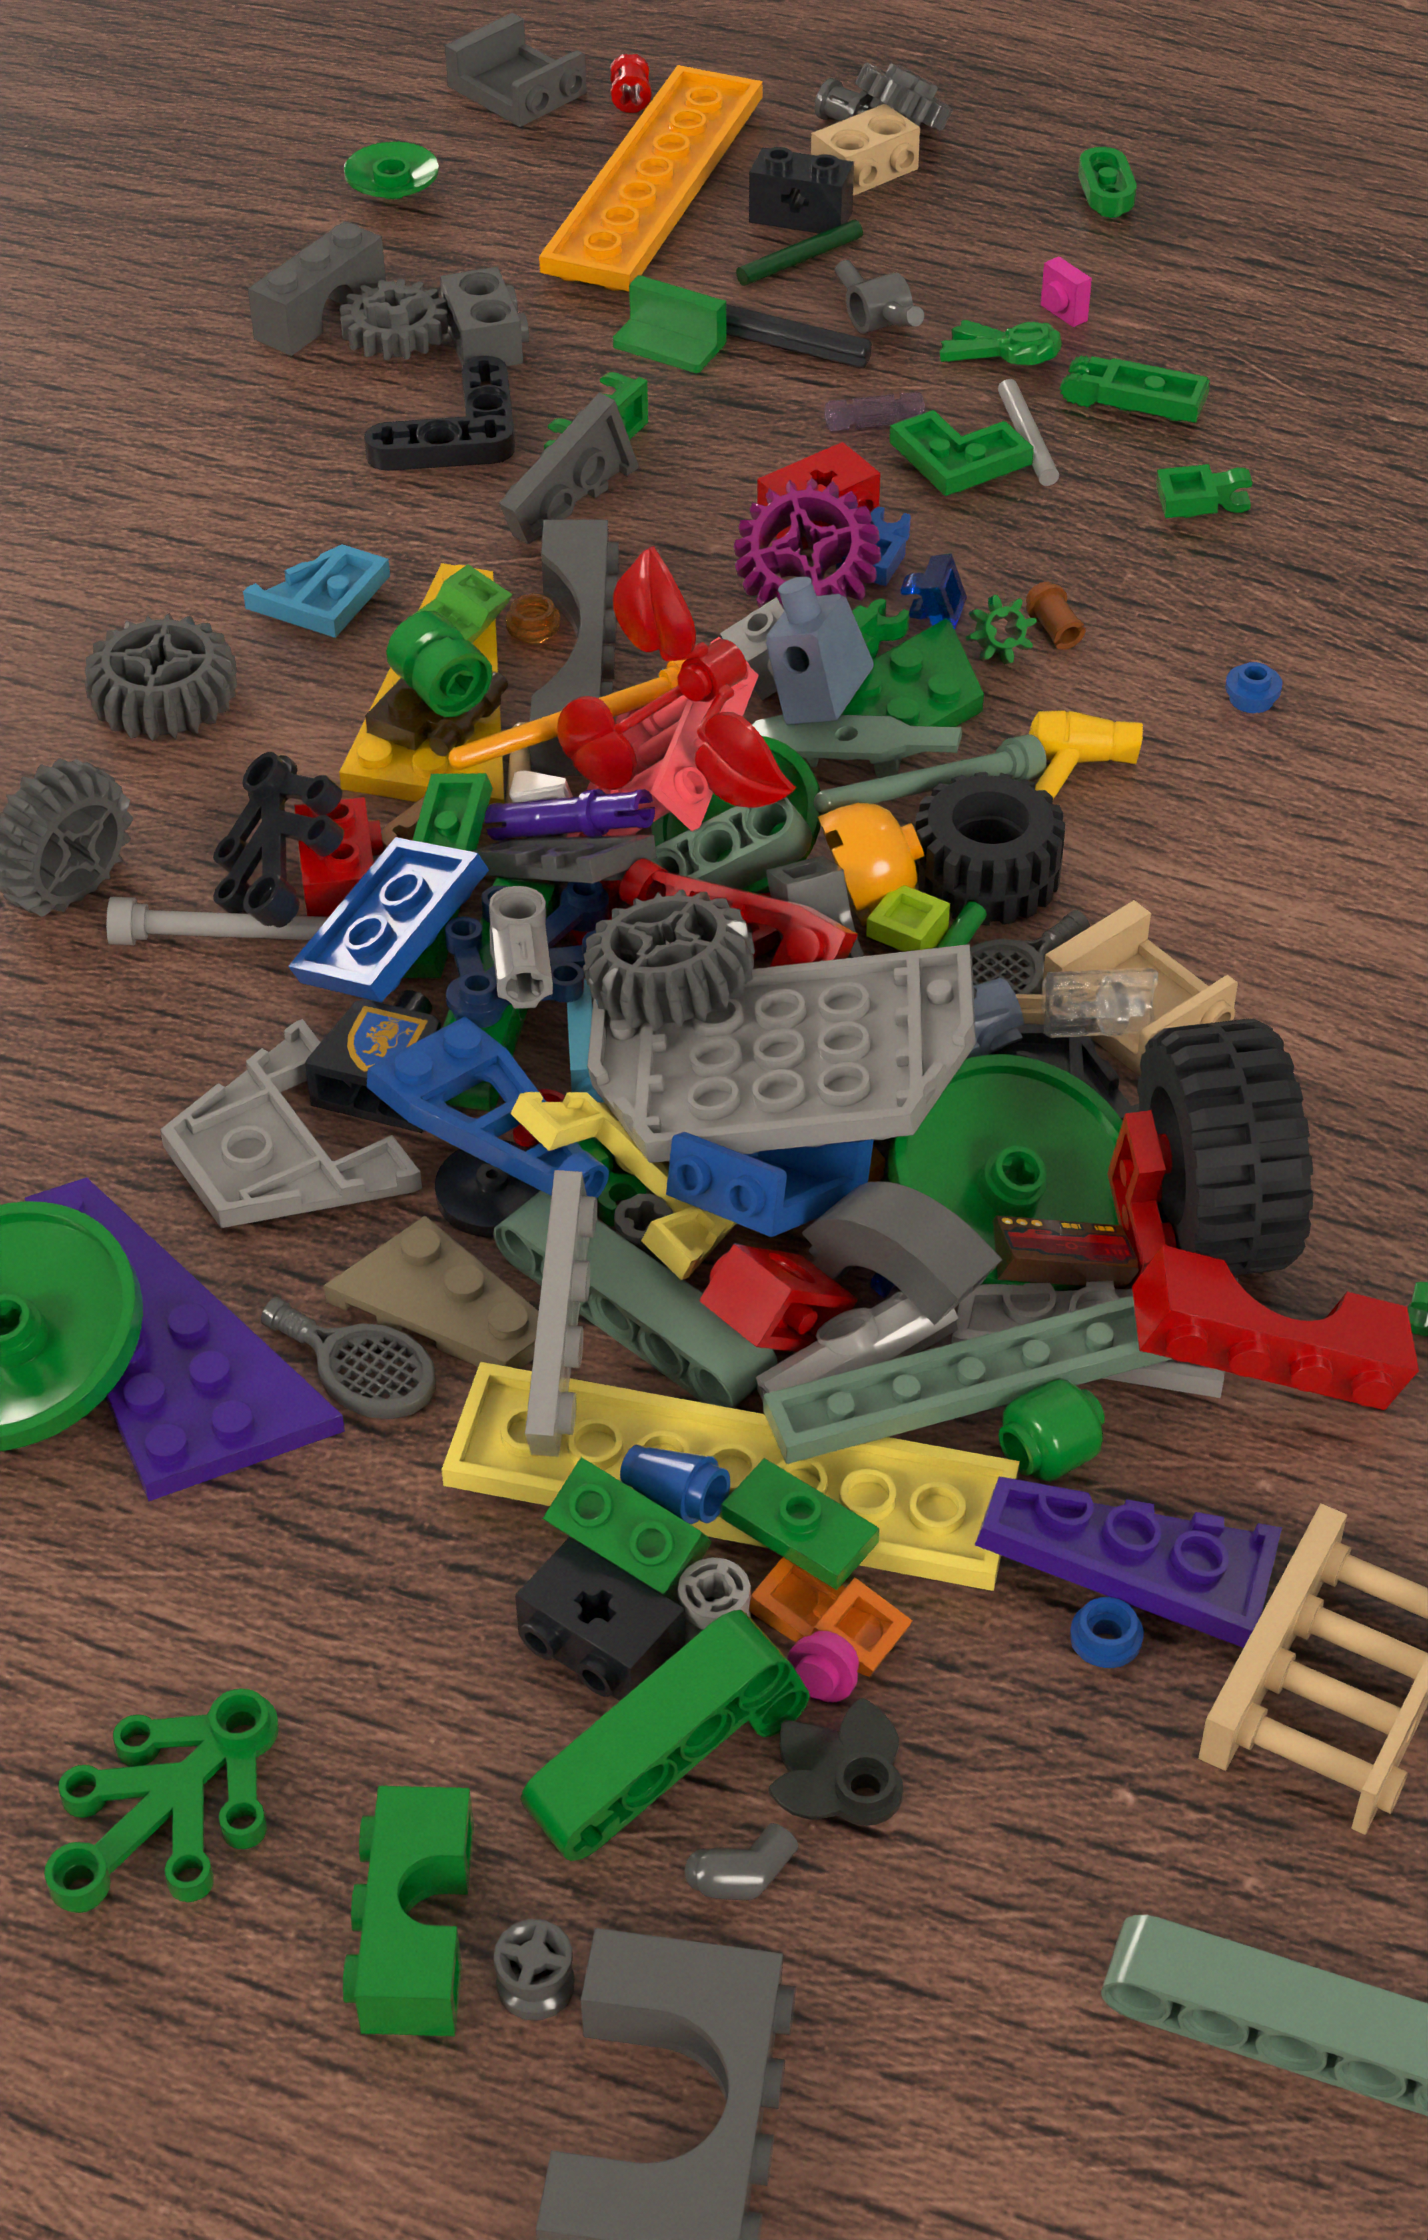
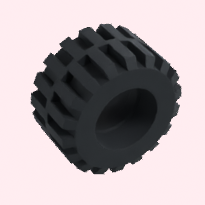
M978 772L974 774V777L969 778L960 775L951 778L950 785L940 783L934 787L931 796L923 798L919 805V812L916 813L915 832L925 855L914 860L917 871L918 891L950 903L952 919L957 918L967 902L980 904L987 913L981 925L990 926L991 921H1000L1002 925L1015 923L1016 917L1021 916L1027 919L1037 914V907H1046L1052 901L1053 893L1057 892L1059 888L1065 837L1064 813L1060 805L1053 804V796L1046 790L1037 791L1035 790V783L1026 779L1021 781L1012 779L1013 775L1000 773L999 776H989L987 772Z

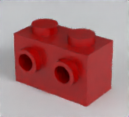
M365 797L341 799L337 807L327 814L344 830L341 844L330 855L321 857L304 844L303 841L298 840L307 916L329 917L375 862L373 861V856L383 853L380 820L368 821ZM305 804L294 805L295 814L312 818L319 816Z

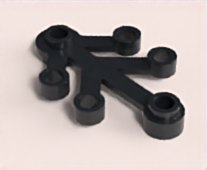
M266 752L257 757L244 774L242 784L243 788L248 792L250 801L229 834L220 841L214 851V861L229 872V874L216 887L213 900L228 913H241L245 910L262 925L281 928L293 920L300 906L295 888L287 882L286 838L303 841L304 844L321 857L333 853L343 840L344 830L327 814L337 807L343 792L341 787L326 775H319L315 778L297 775L298 768L296 763L288 756H278L274 752ZM289 798L302 800L306 806L319 816L312 818L286 812L285 802ZM262 818V822L253 834L250 841L247 843L246 840L248 839V837L250 836V834ZM262 859V876L250 885L247 882Z

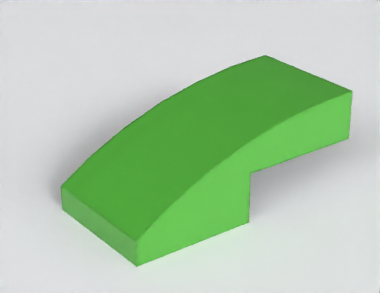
M467 564L443 582L436 598L416 613L436 611L444 615L461 632L466 641L469 640L473 643L501 613L513 594Z

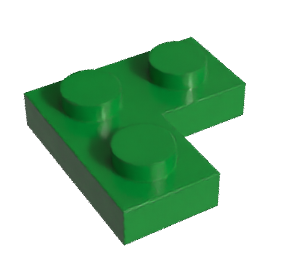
M931 410L890 425L889 443L944 496L961 492L972 486L1033 464L1034 447L1006 421L961 436L937 412Z

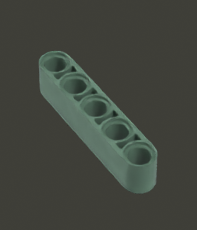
M543 1191L538 1192L497 1225L493 1233L495 1242L507 1261L540 1286H542L552 1197ZM599 1220L596 1221L594 1238L589 1239L586 1260L590 1261L589 1295L587 1302L580 1303L579 1314L702 1403L736 1408L757 1389L758 1385L755 1377L778 1364L773 1349L755 1347L699 1301L703 1295L702 1292L685 1280H680L672 1271Z
M1133 1915L1126 1918L1123 1922L1101 1990L1102 1999L1119 2014L1428 2116V2003L1159 1917Z

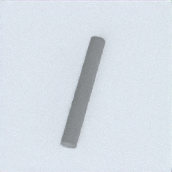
M1006 379L998 386L999 395L1016 431L1034 447L1032 466L1039 482L1044 486L1053 485L1059 478V472L1016 381Z

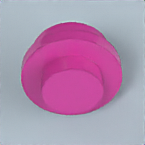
M818 1631L811 1636L799 1639L789 1651L787 1659L807 1687L810 1697L825 1702H838L847 1698L855 1688L858 1680V1655L852 1645L840 1635L829 1631Z

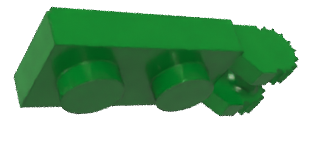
M1080 355V357H1075L1072 360L1068 370L1070 374L1063 378L1059 388L1063 399L1065 398L1067 402H1072V404L1077 403L1079 406L1089 407L1097 402L1115 406L1123 411L1135 410L1164 416L1172 421L1196 423L1209 394L1210 379L1206 376L1115 358L1109 360Z

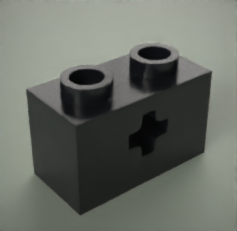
M762 147L749 172V223L818 234L847 223L853 212L854 161L841 160L829 154L815 156L796 153L784 147Z
M571 1537L558 1548L515 1594L518 1634L528 1649L540 1658L546 1660L554 1658L578 1674L581 1681L591 1691L603 1697L611 1695L621 1701L685 1646V1608Z

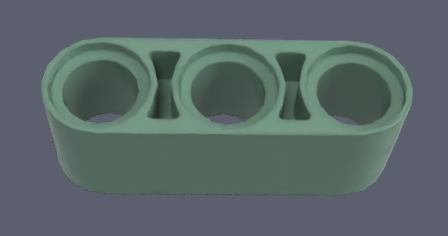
M785 797L778 802L763 807L747 808L735 806L703 822L698 829L694 831L688 830L656 846L657 858L651 861L671 873L736 889H743L767 877L766 870L795 863L804 857L811 846L812 833L807 822L789 799ZM786 822L779 832L769 836L773 827L779 823ZM732 848L728 857L716 862L721 853Z

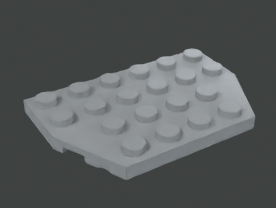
M970 944L752 969L753 980L744 984V995L728 999L727 1010L719 1011L712 1009L707 1012L706 1021L692 1018L685 1020L681 1028L676 1023H664L655 1031L648 1022L631 1028L626 1019L611 1020L608 1011L599 1009L596 999H594L587 1067L593 1088L649 1163L670 1161L672 1137L682 1132L690 1133L742 1154L804 1146L818 1147L825 1144L870 1139L884 1140L891 1137L914 1135L976 1045L973 965Z

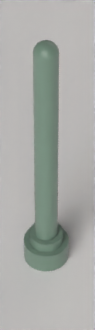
M1026 734L1006 739L993 754L820 791L814 798V807L819 813L825 814L840 807L856 803L875 804L929 792L940 783L950 785L951 778L960 775L967 778L974 777V774L978 772H987L989 776H999L1000 773L1013 775L1012 779L1017 781L1023 779L1031 781L1040 778L1044 773L1046 753L1040 740L1033 735Z

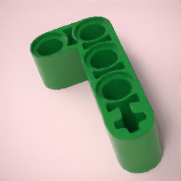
M732 1610L709 1624L543 1766L524 1787L520 1798L521 1803L565 1859L569 1861L581 1860L593 1854L744 1723L747 1722L761 1737H771L781 1732V1724L784 1721H795L802 1714L810 1698L809 1691L790 1661L748 1614L742 1610Z

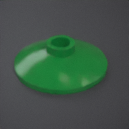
M382 142L366 146L353 153L347 159L344 166L345 179L352 188L366 195L386 199H399L422 191L435 181L439 172L438 161L432 152L422 146L407 142Z

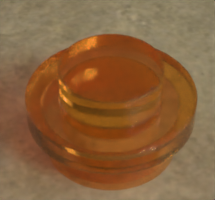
M534 593L525 594L517 597L511 603L510 610L506 614V629L511 636L518 640L531 644L540 643L558 632L560 629V614L554 607L552 600L547 596Z

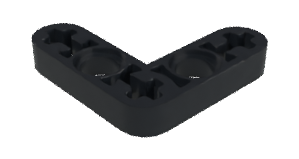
M478 356L464 363L462 367V382L466 417L392 421L371 426L364 436L368 464L379 470L394 471L495 464L509 459L515 451L508 371L505 362L493 356ZM490 381L491 385L481 386V382ZM483 408H497L494 410H479ZM438 441L449 442L445 444H430Z

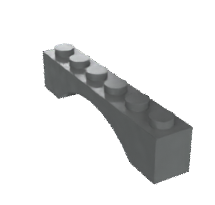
M543 520L541 549L543 596L560 609L573 626L578 639L565 665L548 683L532 694L530 721L562 711L568 703L579 697L592 696L600 698L614 693L613 681H604V679H615V645H606V643H616L617 636L614 610L607 609L613 608V592L618 582L617 575L609 574H619V542H609L608 520ZM558 737L530 746L531 772L551 776H583L574 767L573 760L568 758L563 751Z

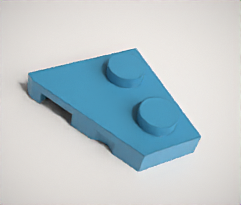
M343 544L320 554L313 561L302 562L284 570L286 581L274 587L263 590L256 583L248 586L243 591L245 609L336 638L390 577L389 559Z

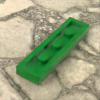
M431 774L413 840L466 851L476 850L485 819V812L493 790L487 774ZM460 907L456 910V912L452 915L448 922L451 919L458 917ZM446 924L437 934L435 941L422 952L402 978L442 977L448 955V950L445 946Z

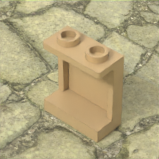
M1133 900L1045 954L1041 995H1064L1071 1000L1072 1023L1074 1025H1081L1090 1038L1140 1077V1061L1142 1054L1146 1052L1145 1045L1164 1028L1233 1020L1235 1017L1234 1005L1238 982L1229 975H1226L1208 986L1149 941L1148 933L1151 913Z

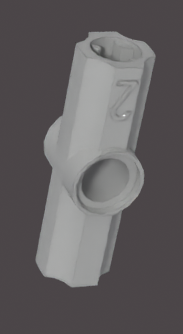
M902 1291L897 1292L871 1309H852L832 1317L818 1329L816 1342L755 1377L758 1385L756 1387L763 1401V1394L919 1353L958 1330L957 1320L959 1318L955 1309H952L934 1325Z

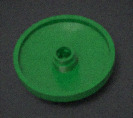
M1005 1054L967 1058L914 1135L891 1137L888 1151L889 1182L915 1189L941 1203L966 1222L995 1252L993 1219L996 1215L1119 1225L1107 1173L1123 1121L1109 1103L1094 1089L1079 1078L1054 1065L1032 1058ZM996 1266L980 1285L1005 1284L1023 1286L1025 1283L1036 1282L998 1280ZM1051 1284L1055 1291H1075L1085 1287Z
M24 1201L0 1205V1451L21 1448L43 1441L69 1428L90 1413L111 1392L124 1374L138 1344L142 1328L143 1299L140 1283L135 1269L121 1245L98 1221L76 1209L60 1204Z

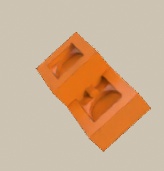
M784 1557L781 1558L751 1594L749 1611L794 1642L803 1637L811 1636L818 1631H829L840 1635L852 1645L858 1655L859 1667L857 1673L868 1677L873 1674L913 1622L912 1619L854 1577L846 1588L841 1585L836 1590Z

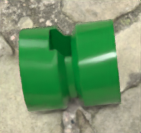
M436 611L416 613L403 621L390 637L386 649L388 664L436 714L443 717H456L466 713L476 706L489 690L492 680V665L486 656L469 640L466 641L461 632L444 615Z

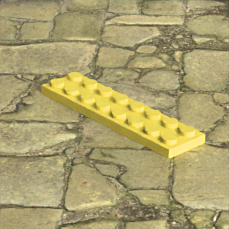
M480 1362L442 1467L443 1486L550 1506L581 1457L621 1481L620 1469L623 1459L634 1445L714 1457L719 1467L726 1469L730 1474L729 1495L765 1458L880 1528L879 1543L859 1564L860 1566L994 1591L1001 1555L975 1546L999 1476L1018 1479L1020 1461L885 1437L786 1464L765 1414L571 1378L568 1392L576 1393V1419L573 1435L562 1434L559 1457L531 1455L525 1436L532 1371ZM721 1513L710 1523L698 1521L690 1524L708 1537L766 1547L721 1519Z

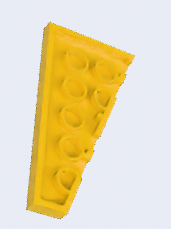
M441 563L419 610L436 598L443 582L466 565ZM476 569L494 581L493 571ZM495 618L486 630L472 643L486 656L492 665V672H498ZM391 667L370 710L400 679ZM500 706L490 717L480 718L476 722L474 734L465 744L501 732ZM365 718L339 771L340 785L342 790L417 802L425 796L431 774L486 773L493 787L489 805L491 803L505 804L503 758L501 756L463 770H457L449 763V753L446 756H439L432 751L429 746L430 738H427L414 751L367 733Z

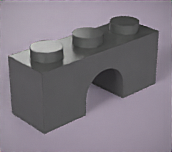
M343 221L249 287L248 296L254 340L292 356L323 334L322 313L327 298L344 305L347 304L346 296L348 294L361 295L360 286L366 285L374 289L378 287L379 280L386 281L382 236L360 228L356 224Z

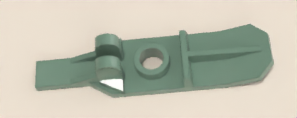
M782 714L757 720L752 724L760 735L779 740L794 749L802 758L807 759L811 767H817L819 758L841 760L864 759L870 760V763L874 764L875 773L878 778L898 774L902 758L921 752L957 753L962 737L961 727L910 726L891 716L840 715L838 720L786 725Z

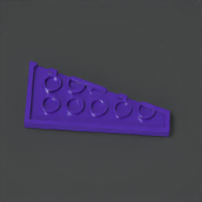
M87 1177L24 1198L25 1201L60 1204L76 1209L95 1219L115 1237L135 1269L143 1299L142 1328L138 1344L129 1365L105 1399L148 1501L345 1432L343 1415Z

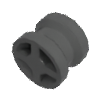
M528 1919L521 1921L504 1931L495 1945L494 1967L497 1973L496 1986L500 2001L511 2014L524 2020L540 2021L555 2016L567 2006L573 1995L575 1981L572 1968L573 1951L568 1936L557 1925L546 1920ZM545 1970L547 1975L533 1982L535 1974Z

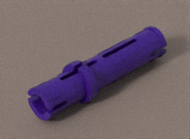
M600 789L583 791L579 797L505 804L491 803L485 812V823L502 822L500 827L486 829L490 838L495 841L506 838L583 832L588 837L605 835L609 829L649 828L654 821L655 807L638 809L639 804L653 802V797L646 789L605 794Z

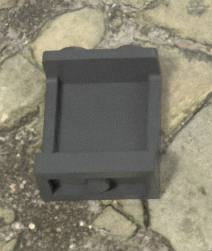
M510 13L445 45L447 86L519 127L587 93L585 54L576 50L558 60H554L525 44L524 19L514 13Z

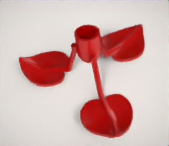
M655 546L649 547L639 555L617 582L613 592V609L621 629L638 649L644 652H654L659 649L662 659L666 662L685 660L678 673V686L617 724L608 706L601 699L583 696L571 701L563 708L557 723V735L563 751L568 758L573 760L574 767L593 784L607 790L622 788L632 781L637 768L635 751L622 733L683 695L694 702H710L713 700L697 729V735L704 744L698 748L695 754L696 767L706 778L709 789L723 801L739 807H763L782 800L791 794L796 787L781 772L763 737L744 717L734 712H720L725 702L735 694L731 687L742 681L746 676L747 663L743 653L733 642L726 639H718L708 646L704 642L695 645L696 630L689 608Z

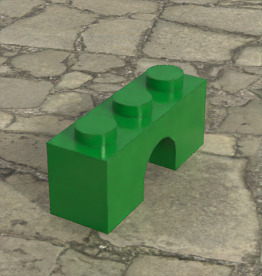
M378 1786L375 1816H362L359 1835L360 1862H369L367 1884H354L351 1904L352 1931L361 1932L359 1954L346 1955L343 1971L344 2003H356L361 2034L456 2035L462 1968L457 1926L426 1925L413 1920L408 1914L417 1903L430 1896L440 1894L468 1895L474 1835L470 1788Z

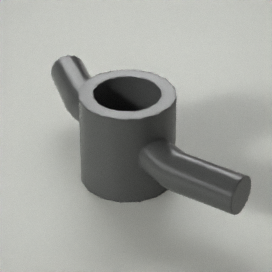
M843 260L835 267V274L847 288V311L852 324L859 333L866 334L892 325L899 327L919 326L923 322L924 312L919 306H913L909 286L900 273L893 272L865 281L850 260Z

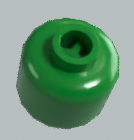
M1055 1379L1028 1391L1005 1407L1002 1419L1003 1426L999 1429L998 1434L1000 1446L1007 1459L1020 1461L1018 1472L1022 1475H1032L1036 1479L1044 1481H1055L1090 1461L1100 1453L1104 1438L1102 1425L1105 1422V1415L1100 1402L1089 1390H1080L1068 1380Z

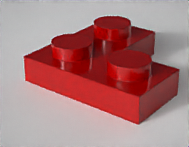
M1152 1110L1125 1113L1107 1173L1119 1225H1122L1138 1258L1139 1272L1132 1279L1133 1284L1162 1245L1176 1248L1172 1225L1169 1222H1161L1157 1203H1160L1162 1200V1180L1164 1174H1169L1172 1170L1171 1147L1165 1133L1157 1134Z

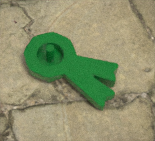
M962 320L961 326L951 329L952 340L941 341L942 349L939 353L941 362L1001 356L1010 364L1035 365L1053 359L1058 355L1062 344L1060 332L1055 330L1049 323L1024 322L1013 328H1007L1003 332L969 320Z

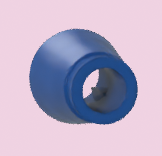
M634 1445L625 1455L620 1469L622 1483L632 1487L635 1491L689 1524H694L698 1521L704 1523L714 1521L721 1513V1504L728 1497L731 1481L729 1472L719 1467L717 1460L712 1456Z

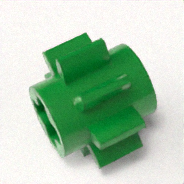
M993 595L988 598L990 612L985 613L982 610L974 609L968 614L977 624L975 632L967 635L965 639L970 642L977 640L983 648L979 658L981 661H985L993 656L994 653L1000 652L1001 661L1006 665L1014 662L1013 647L1016 646L1021 650H1029L1033 647L1032 642L1025 638L1027 628L1037 623L1036 618L1025 619L1019 611L1022 606V599L1018 598L1008 606L1002 607L999 596ZM1004 618L1008 621L1005 631L1011 637L997 641L994 638L997 629L991 625V622Z

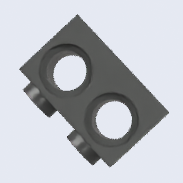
M492 267L440 276L441 296L445 298L447 305L448 332L462 367L467 360L478 356L500 358L505 362L506 366L523 364L522 343L529 342L528 322L524 312L518 313L515 289L513 285H505L499 268Z

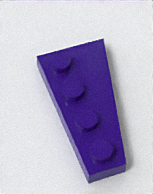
M999 1476L991 1494L975 1546L1106 1596L1120 1599L1132 1606L1244 1648L1262 1614L1282 1527L1258 1523L1252 1532L1225 1527L1224 1517L1195 1512L1191 1520L1154 1514V1504L1126 1499L1124 1505L1117 1507L1093 1503L1088 1492Z

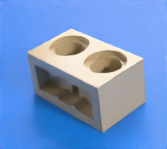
M883 104L811 133V155L829 154L841 160L854 161V196L918 169L920 127L890 106Z

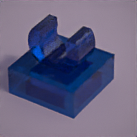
M952 553L931 556L925 573L908 574L904 578L900 589L902 595L917 594L922 597L913 599L909 610L910 618L925 619L929 617L932 626L947 619L956 629L967 595Z

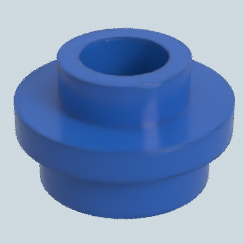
M1249 662L1233 668L1227 674L1225 688L1230 702L1235 708L1246 713H1262L1269 710L1273 706L1274 701L1280 697L1282 679L1275 670L1259 662Z
M1100 1597L1088 1602L1074 1616L1070 1630L1071 1644L1079 1657L1091 1665L1102 1668L1121 1667L1135 1659L1141 1650L1144 1636L1143 1626L1135 1611L1126 1602L1114 1597ZM1106 1633L1114 1636L1116 1639L1108 1640L1096 1635Z

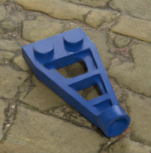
M466 1016L368 1068L367 1088L408 1122L552 1196L555 1170L582 1172L587 1196L598 1198L604 1190L609 1178L608 1168L589 1152L583 1151L577 1142L548 1151L540 1143L524 1152L497 1138L521 1124L511 1115L519 1095L525 1092L539 1091L509 1051ZM482 1081L492 1084L505 1101V1104L478 1119L469 1117L445 1103Z

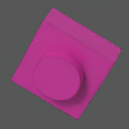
M1059 256L1045 262L1041 306L1072 327L1088 321L1092 278Z

